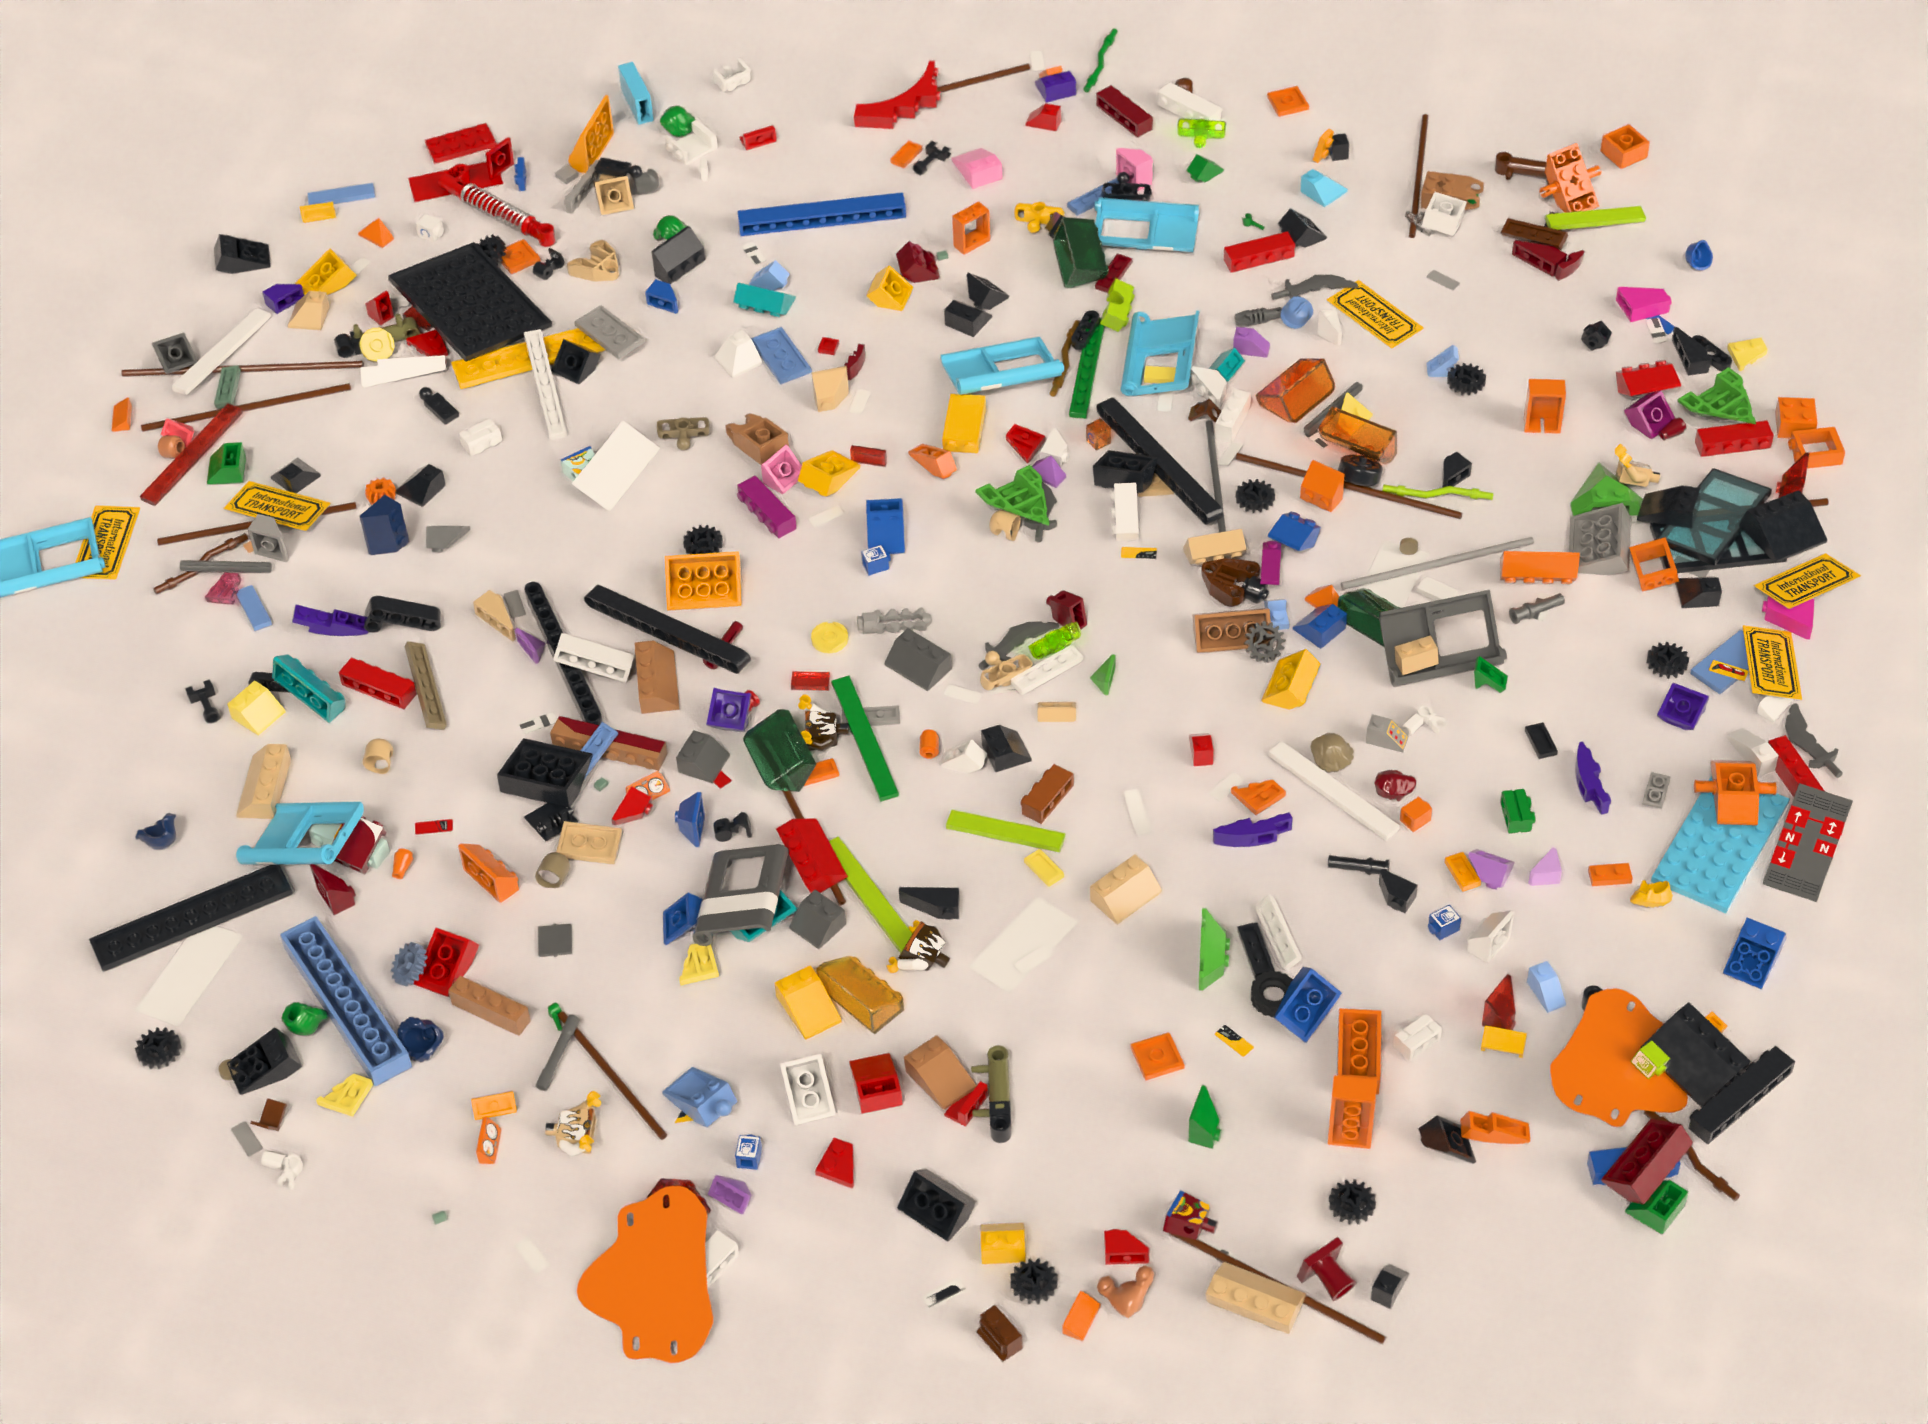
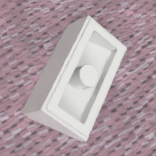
M1766 695L1758 705L1757 714L1774 722L1794 699Z

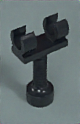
M930 141L926 145V154L928 156L923 161H917L912 167L913 171L917 175H922L927 170V165L935 158L945 162L946 158L948 159L951 156V153L948 152L951 148L944 146L940 150L935 146L938 144L937 142Z
M210 679L203 681L205 688L194 691L193 687L189 686L185 690L191 704L201 701L204 708L203 717L207 723L212 724L219 720L220 715L216 708L211 707L208 700L209 697L216 695Z

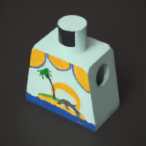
M591 446L560 459L562 472L573 482L595 456Z

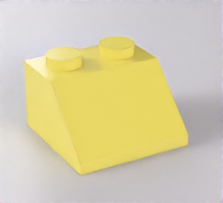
M253 681L227 704L231 718L258 736L285 713V709L272 693L256 681Z

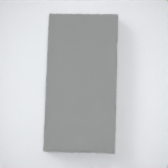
M602 305L574 321L578 329L618 360L645 343L644 337Z

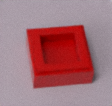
M822 337L818 346V353L835 356L839 346V339Z

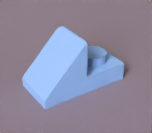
M1451 345L1427 362L1428 376L1448 377L1451 367L1454 368V364L1459 361L1458 348Z
M1286 599L1264 601L1265 608L1270 609V620L1273 622V628L1279 626L1278 630L1289 629Z

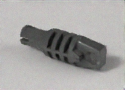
M1281 307L1246 310L1236 313L1234 320L1237 326L1266 323L1270 319L1281 318Z

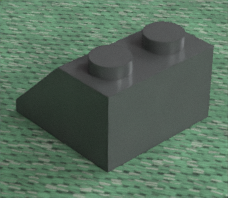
M693 730L676 757L678 772L713 784L730 757V753L712 736Z
M814 890L801 902L789 929L820 949L846 925L845 910L817 890Z

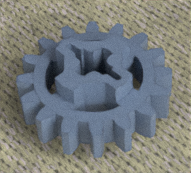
M410 942V944L405 943L404 949L399 948L400 953L395 954V961L392 962L394 968L391 969V972L394 973L392 975V979H395L394 982L408 987L409 984H414V980H419V974L424 973L423 967L427 965L424 963L428 956H425L426 950L423 949L424 946Z

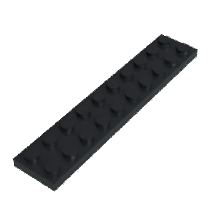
M269 865L94 936L89 941L102 971L105 972L292 895L293 892L281 866Z

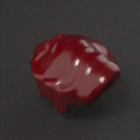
M1398 770L1379 772L1374 782L1376 793L1389 800L1396 799L1401 801L1404 796L1413 792L1416 786V779Z

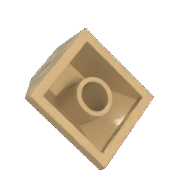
M627 176L593 181L601 215L634 209Z
M309 291L297 301L289 320L288 328L322 330L330 308L326 292Z
M843 366L812 372L814 400L818 412L836 409L849 394L847 367Z

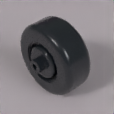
M1351 454L1341 458L1338 471L1344 473L1345 481L1361 486H1375L1380 482L1383 467L1374 459L1363 455Z

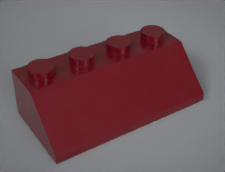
M1650 1119L1601 1180L1626 1200L1645 1204L1670 1171L1674 1169L1682 1156L1686 1154L1693 1141L1682 1124Z

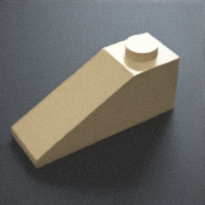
M488 590L473 602L475 614L512 642L515 641L514 629L502 597Z

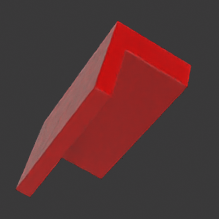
M773 125L745 133L739 139L747 151L777 142L776 129Z
M980 1081L972 1092L951 1105L944 1113V1116L966 1127L973 1118L972 1111L978 1110L988 1097L987 1084Z

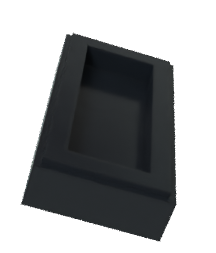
M1544 722L1525 726V733L1538 759L1557 755L1558 750Z

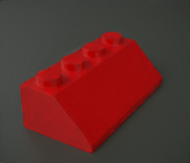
M817 818L791 819L776 828L810 893L814 890L821 893L848 877Z

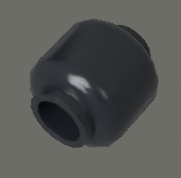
M1256 576L1247 577L1242 585L1244 598L1256 604L1261 600L1265 601L1270 592L1267 590L1268 584H1260L1261 579Z

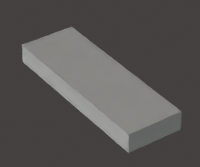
M899 705L863 708L870 726L900 724ZM842 711V723H847L845 715Z

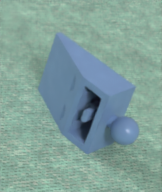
M691 1067L662 1091V1094L694 1122L705 1127L711 1125L720 1116L729 1115L732 1111V1106L738 1102L728 1082L695 1067Z

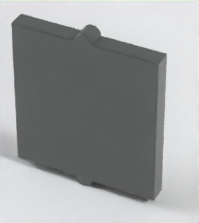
M554 923L549 926H538L539 957H557L558 955L572 954V924L557 925Z

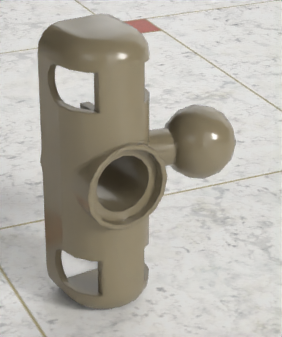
M682 417L679 419L657 421L658 437L660 439L677 438L676 445L682 451L690 448L691 443L689 439L691 437L708 436L710 434V424L707 417ZM704 421L705 428H698V422ZM668 423L670 430L663 431L662 425Z

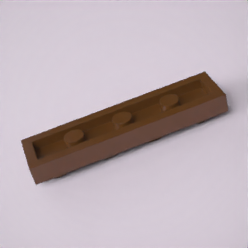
M1507 218L1501 230L1503 236L1536 244L1554 246L1560 250L1569 236L1565 231Z

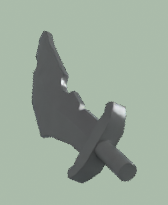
M1314 275L1295 285H1291L1289 279H1286L1285 290L1271 293V298L1276 300L1289 296L1291 299L1297 296L1301 297L1299 296L1300 294L1309 291H1320L1324 287L1330 289L1357 288L1358 284L1336 275Z
M1042 482L1047 506L1046 513L1047 518H1049L1057 500L1051 488ZM1025 519L1024 525L1031 530H1036L1035 541L1042 542L1043 530H1051L1057 527V521L1049 520L1048 526L1034 520Z
M1038 621L1026 622L1011 627L996 647L991 646L989 642L985 643L986 653L996 651L1002 662L1009 660L1011 657L1006 655L1014 647L1024 644L1025 639L1036 638L1051 630L1058 629L1059 624ZM984 659L978 666L981 670H984L989 664Z
M1797 703L1792 704L1789 709L1790 714L1787 715L1785 729L1790 742L1814 758V760H1809V768L1826 766L1837 778L1841 777L1843 772L1833 763L1837 758L1839 749L1835 748L1834 751L1828 753L1819 743H1816L1817 740L1814 735L1806 731L1808 725L1799 710V705Z

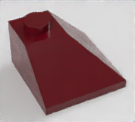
M315 864L310 865L316 888L333 915L355 905L353 897L356 894L351 885L347 886L343 879Z

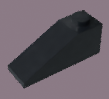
M1674 327L1672 342L1687 375L1708 373L1709 367L1712 365V357L1708 355L1706 348L1680 328Z
M899 887L900 903L938 919H959V888Z

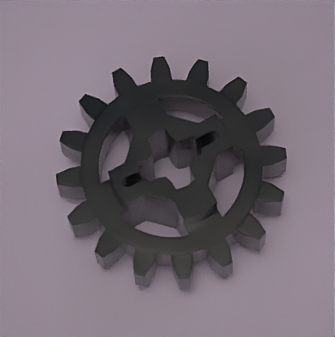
M492 234L489 238L487 235L485 240L481 238L480 243H476L497 266L498 261H503L501 257L506 255L504 251L507 248L505 247L506 243L499 236L495 237Z
M1465 363L1462 366L1456 364V368L1451 367L1450 372H1448L1447 384H1450V389L1455 388V393L1460 391L1461 395L1464 392L1468 395L1471 392L1477 394V390L1482 391L1483 387H1485L1486 374H1483V369L1478 370V365L1472 367V363L1469 366H1466Z
M1249 479L1248 483L1243 481L1242 486L1237 487L1236 503H1240V508L1245 507L1246 512L1251 509L1252 513H1255L1256 510L1261 513L1263 508L1269 510V506H1273L1275 489L1271 488V484L1265 485V480L1259 482L1256 479L1255 482H1252Z
M699 525L698 529L692 527V532L687 531V535L683 536V546L686 553H719V548L723 547V538L720 530L716 531L715 527L710 529L709 525H706L705 528Z
M1659 642L1658 647L1653 645L1652 649L1648 650L1646 660L1648 669H1653V674L1660 673L1659 677L1666 675L1667 679H1669L1670 675H1673L1677 678L1678 673L1683 675L1684 670L1688 668V652H1682L1683 647L1677 648L1676 643L1669 645L1666 642L1665 645H1662Z
M156 1027L155 1032L149 1029L148 1035L142 1034V1041L137 1040L136 1042L138 1047H135L138 1061H141L143 1066L148 1065L150 1069L157 1065L158 1069H161L163 1064L168 1067V1062H175L174 1056H180L179 1049H182L179 1036L175 1035L174 1030L168 1032L167 1027L162 1031L159 1030V1027Z
M1356 1179L1353 1180V1183L1345 1180V1185L1338 1182L1337 1189L1332 1188L1331 1195H1329V1210H1333L1334 1217L1340 1216V1222H1343L1345 1219L1348 1220V1225H1351L1352 1221H1355L1358 1225L1360 1224V1219L1368 1221V1215L1373 1216L1374 1209L1376 1208V1195L1371 1194L1372 1188H1364L1365 1182L1358 1185Z
M1028 1258V1263L1026 1264L1020 1261V1268L1015 1266L1014 1273L1010 1275V1287L1013 1289L1014 1296L1019 1295L1021 1302L1025 1298L1028 1299V1304H1031L1032 1300L1040 1304V1299L1047 1302L1048 1295L1054 1296V1289L1058 1288V1275L1055 1273L1054 1266L1048 1268V1261L1042 1264L1040 1263V1258H1037L1036 1262H1032V1259Z

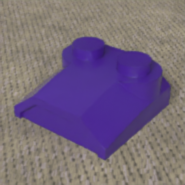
M1672 683L1657 717L1683 730H1694L1701 715L1706 710L1709 696Z
M714 687L706 725L722 730L745 732L748 726L747 718L751 693L721 690Z

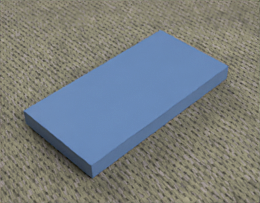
M782 327L751 338L758 354L780 385L812 373L811 367Z
M1739 630L1694 666L1690 674L1718 694L1723 693L1738 681V679L1709 671L1712 661L1716 660L1749 671L1743 631Z

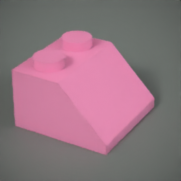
M1116 149V175L1120 172H1127L1130 176L1128 183L1151 185L1153 176L1152 157L1143 150Z

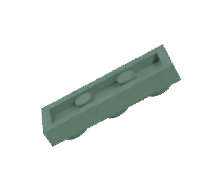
M239 365L222 368L214 401L216 409L233 406L241 372Z

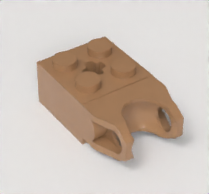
M1427 171L1421 191V208L1427 209L1434 192L1466 201L1465 210L1475 209L1480 205V198L1476 194L1483 192L1484 183L1470 176ZM1473 184H1478L1481 188L1474 189L1471 186ZM1467 199H1474L1477 203L1470 204Z
M748 413L745 415L746 424L728 423L725 425L726 433L733 444L760 465L766 462L784 445L787 444L789 447L788 433L766 417L762 418L761 416Z

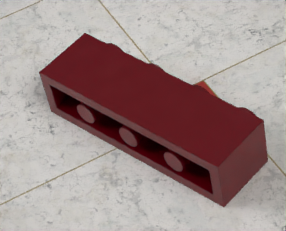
M1112 85L1096 93V106L1137 138L1153 130V117Z

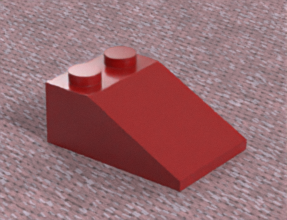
M435 927L425 956H428V958L424 961L427 964L426 967H423L424 973L419 974V980H414L413 985L449 997L448 990L459 976L463 977L467 972L480 944Z

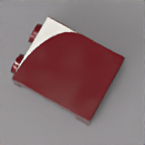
M362 815L334 862L365 875L369 869L367 863L381 836L385 837L386 831L383 828L384 825L374 820L373 822L367 821L366 817ZM342 823L339 831L342 829L345 823Z

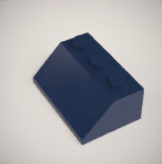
M383 495L359 516L370 555L395 553L409 542L401 504L392 498Z

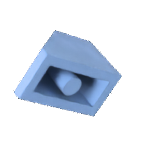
M775 260L757 271L749 284L774 291L778 288H783L787 284V278L790 274Z
M1545 961L1530 967L1527 983L1546 1012L1549 1013L1566 1006L1558 976L1549 962Z

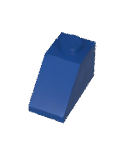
M655 279L645 292L647 305L677 314V299L671 285Z

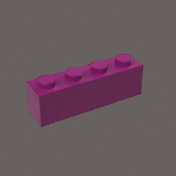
M756 475L737 484V497L739 501L747 505L749 511L754 513L758 520L767 526L771 534L774 533L779 539L797 529L795 516Z

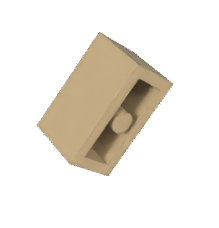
M1431 635L1395 646V660L1402 675L1439 664L1438 647Z

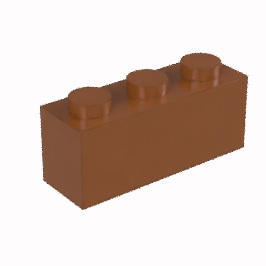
M1053 764L1050 769L1044 772L1040 781L1033 785L1029 794L1024 795L1020 803L1022 815L1042 824L1074 786V773Z

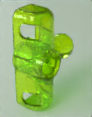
M1182 118L1178 120L1177 134L1179 136L1194 137V146L1196 148H1203L1208 138L1223 139L1225 137L1226 122ZM1188 122L1189 128H1183V123ZM1220 124L1222 130H1215V125Z
M1072 622L1060 629L1045 634L1043 638L1028 646L1030 653L1035 659L1040 660L1051 653L1065 649L1073 641L1081 637L1080 627L1077 622Z

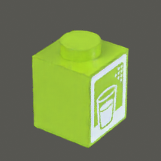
M1650 1041L1636 1053L1631 1062L1650 1079L1655 1074L1660 1076L1667 1069L1665 1065L1670 1058L1653 1041Z

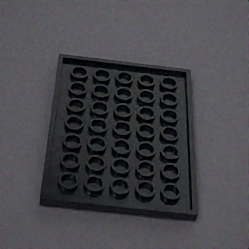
M475 242L388 275V281L465 362L525 338L524 332L539 329L542 331L552 327V321Z

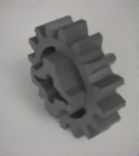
M1263 621L1261 626L1258 622L1255 623V629L1250 627L1248 629L1250 633L1245 634L1248 640L1244 644L1249 646L1245 651L1252 652L1251 658L1257 656V662L1261 658H1263L1264 663L1268 662V658L1271 661L1275 660V656L1279 657L1281 655L1279 650L1285 649L1281 645L1286 642L1285 639H1281L1284 632H1278L1279 626L1273 628V622L1266 625V622ZM1256 633L1257 638L1255 643H1253V637ZM1271 639L1267 644L1258 645L1262 640ZM1274 641H1276V648H1275V650H1273V649H1274V648H1273V643H1274ZM1257 649L1263 651L1264 654L1258 652Z

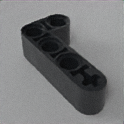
M373 596L370 598L365 610L364 628L368 632L375 633L381 629L383 622L422 630L437 631L441 627V611L435 606L384 596Z

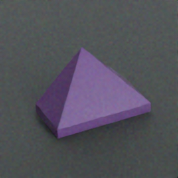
M1051 455L1036 461L1032 465L1042 476V482L1057 488L1066 478V474Z
M516 628L517 642L535 664L539 663L546 643Z
M715 1175L708 1192L709 1196L740 1214H744L751 1198V1193L745 1182L720 1175Z

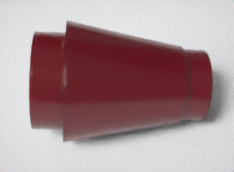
M1673 418L1658 433L1662 440H1666L1683 434L1687 427L1682 418Z

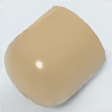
M998 510L990 519V531L998 536L1003 530L1006 533V539L1015 541L1020 528L1021 518L1019 515L1008 511Z
M381 738L371 740L365 748L363 757L364 767L374 773H387L390 770V758L393 756L392 745L387 740ZM376 760H386L388 767L377 769L375 768Z

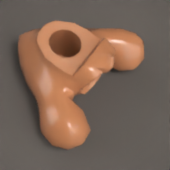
M1142 1266L1136 1272V1281L1124 1282L1118 1288H1116L1110 1276H1105L1098 1281L1097 1289L1099 1294L1106 1297L1118 1313L1126 1318H1130L1141 1310L1144 1296L1153 1282L1154 1272L1151 1267Z

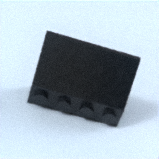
M1799 490L1748 509L1739 524L1774 563L1825 544L1828 541L1811 502Z
M523 738L497 773L500 792L570 807L579 795L593 754Z
M1690 1002L1678 1010L1641 1046L1642 1048L1650 1041H1653L1670 1058L1665 1065L1667 1069L1664 1072L1701 1108L1710 1097L1714 1098L1717 1096L1723 1086L1730 1085L1737 1074H1743L1751 1062Z

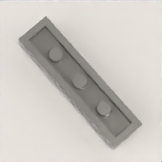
M595 160L588 171L581 177L580 181L573 187L572 191L565 197L564 204L567 213L573 214L594 187L593 181L600 179L601 174L595 173L594 168L599 160Z

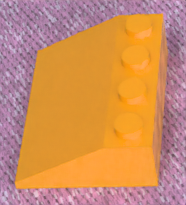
M605 95L581 133L572 153L569 155L568 163L570 167L579 173L585 174L595 160L600 158L614 135L608 95Z
M739 551L665 556L667 611L741 606V562Z

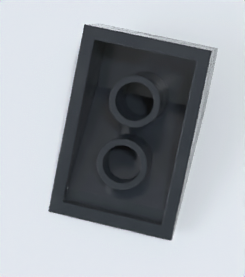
M1682 485L1646 493L1637 520L1692 529L1700 506L1701 488Z

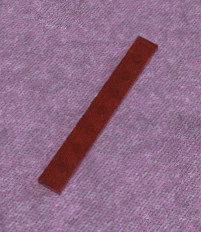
M227 403L140 495L141 501L156 506L243 414L242 409Z

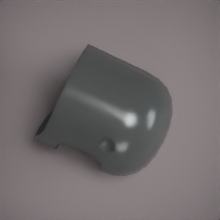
M648 169L639 178H633L638 195L652 193L659 188V176L653 169Z

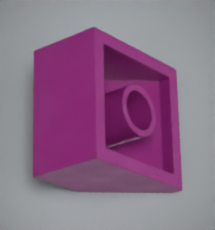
M1661 390L1646 394L1624 410L1631 426L1650 439L1659 435L1658 432L1675 418Z

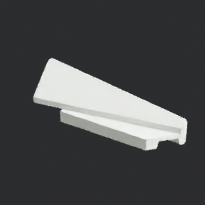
M445 356L377 359L378 366L360 367L362 387L446 369Z

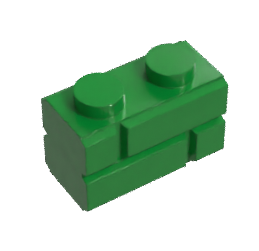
M1524 789L1502 791L1500 804L1508 833L1530 832L1533 823L1536 822L1534 811H1530V796H1526Z

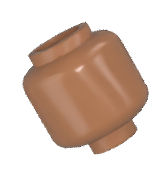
M175 435L162 436L157 445L160 455L165 458H179L185 450L183 440Z

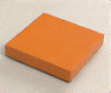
M1298 86L1267 93V98L1278 117L1309 110V104Z
M522 239L506 247L507 250L504 251L506 255L501 257L503 261L500 262L512 275L541 260L532 247Z
M1170 1032L1130 1044L1131 1051L1145 1081L1184 1069L1185 1064Z

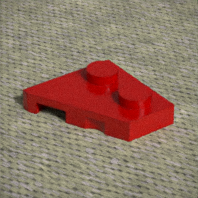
M436 330L406 338L408 346L413 345L419 353L425 354L426 357L448 356V351L441 335Z
M1015 423L1006 434V441L1026 463L1031 461L1046 441L1045 435Z
M833 1137L815 1169V1174L853 1189V1144Z

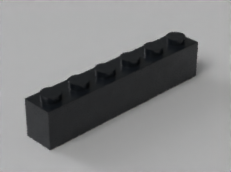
M1777 1046L1773 1047L1770 1051L1766 1050L1756 1063L1754 1061L1751 1062L1743 1074H1737L1730 1085L1723 1086L1717 1096L1714 1098L1710 1097L1700 1110L1696 1109L1690 1115L1688 1129L1707 1145L1710 1144L1792 1074L1795 1060Z

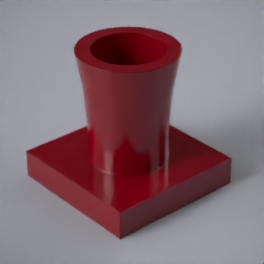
M1339 1237L1305 1258L1296 1276L1303 1283L1316 1274L1332 1301H1336L1346 1295L1357 1283L1336 1262L1343 1246V1242Z

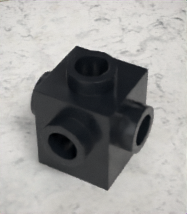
M1601 320L1587 325L1583 330L1581 340L1593 351L1608 344L1612 331Z

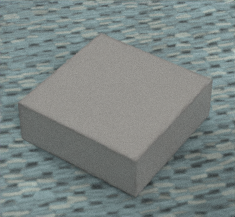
M569 165L555 172L556 177L565 184L579 177L578 171Z

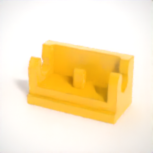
M1485 1026L1481 1051H1485L1486 1048L1518 1054V1058H1523L1527 1033Z

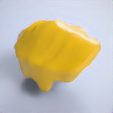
M1643 880L1639 889L1631 896L1630 902L1650 908L1665 906L1672 901L1673 895L1668 881L1647 884Z

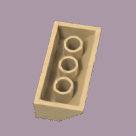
M267 744L252 756L236 814L237 818L273 819L276 814L275 805L280 802L291 761L287 744Z
M1223 1262L1214 1273L1206 1292L1208 1303L1289 1335L1306 1297V1293Z

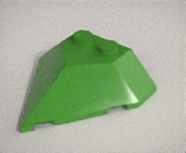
M1729 367L1716 375L1713 387L1698 396L1690 391L1677 401L1689 411L1700 416L1720 417L1756 424L1746 389L1743 386V379Z
M1598 462L1571 501L1570 506L1572 516L1590 512L1593 510V507H1608L1623 503L1630 516H1637L1643 498L1625 483L1619 482L1613 473Z
M1031 465L1017 470L1014 481L995 489L989 483L975 490V493L986 504L996 510H1005L1049 526L1044 489H1042V476Z
M1202 908L1199 990L1201 991L1224 975V967H1229V955H1225V950H1229L1230 938H1226V929L1212 917L1206 908Z

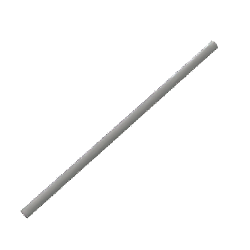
M1528 537L1341 582V588L1344 590L1534 544L1533 537Z

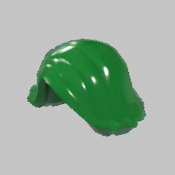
M678 105L667 108L660 118L661 125L670 134L677 137L686 136L692 132V122L695 121V117L691 113H688L685 108Z
M673 215L664 216L658 222L656 229H654V239L659 240L662 236L668 240L687 227V225Z
M292 1002L286 1006L282 1014V1022L286 1028L293 1034L300 1036L312 1035L318 1029L321 1021L329 1018L326 1010L299 1002Z

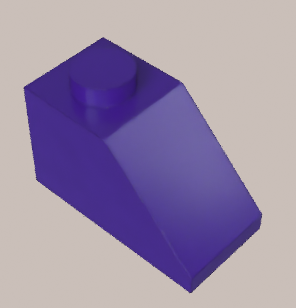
M275 284L262 292L265 304L276 314L296 304L304 296L300 284Z

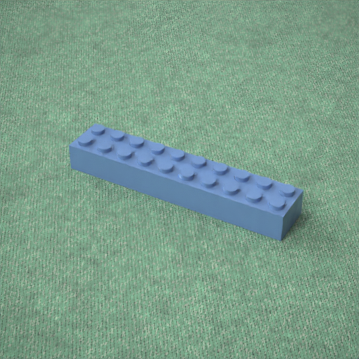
M317 916L281 933L280 937L285 951L324 1010L327 1011L331 1021L368 1077L372 1079L374 1086L376 1087L410 1069L412 1065L407 1050Z

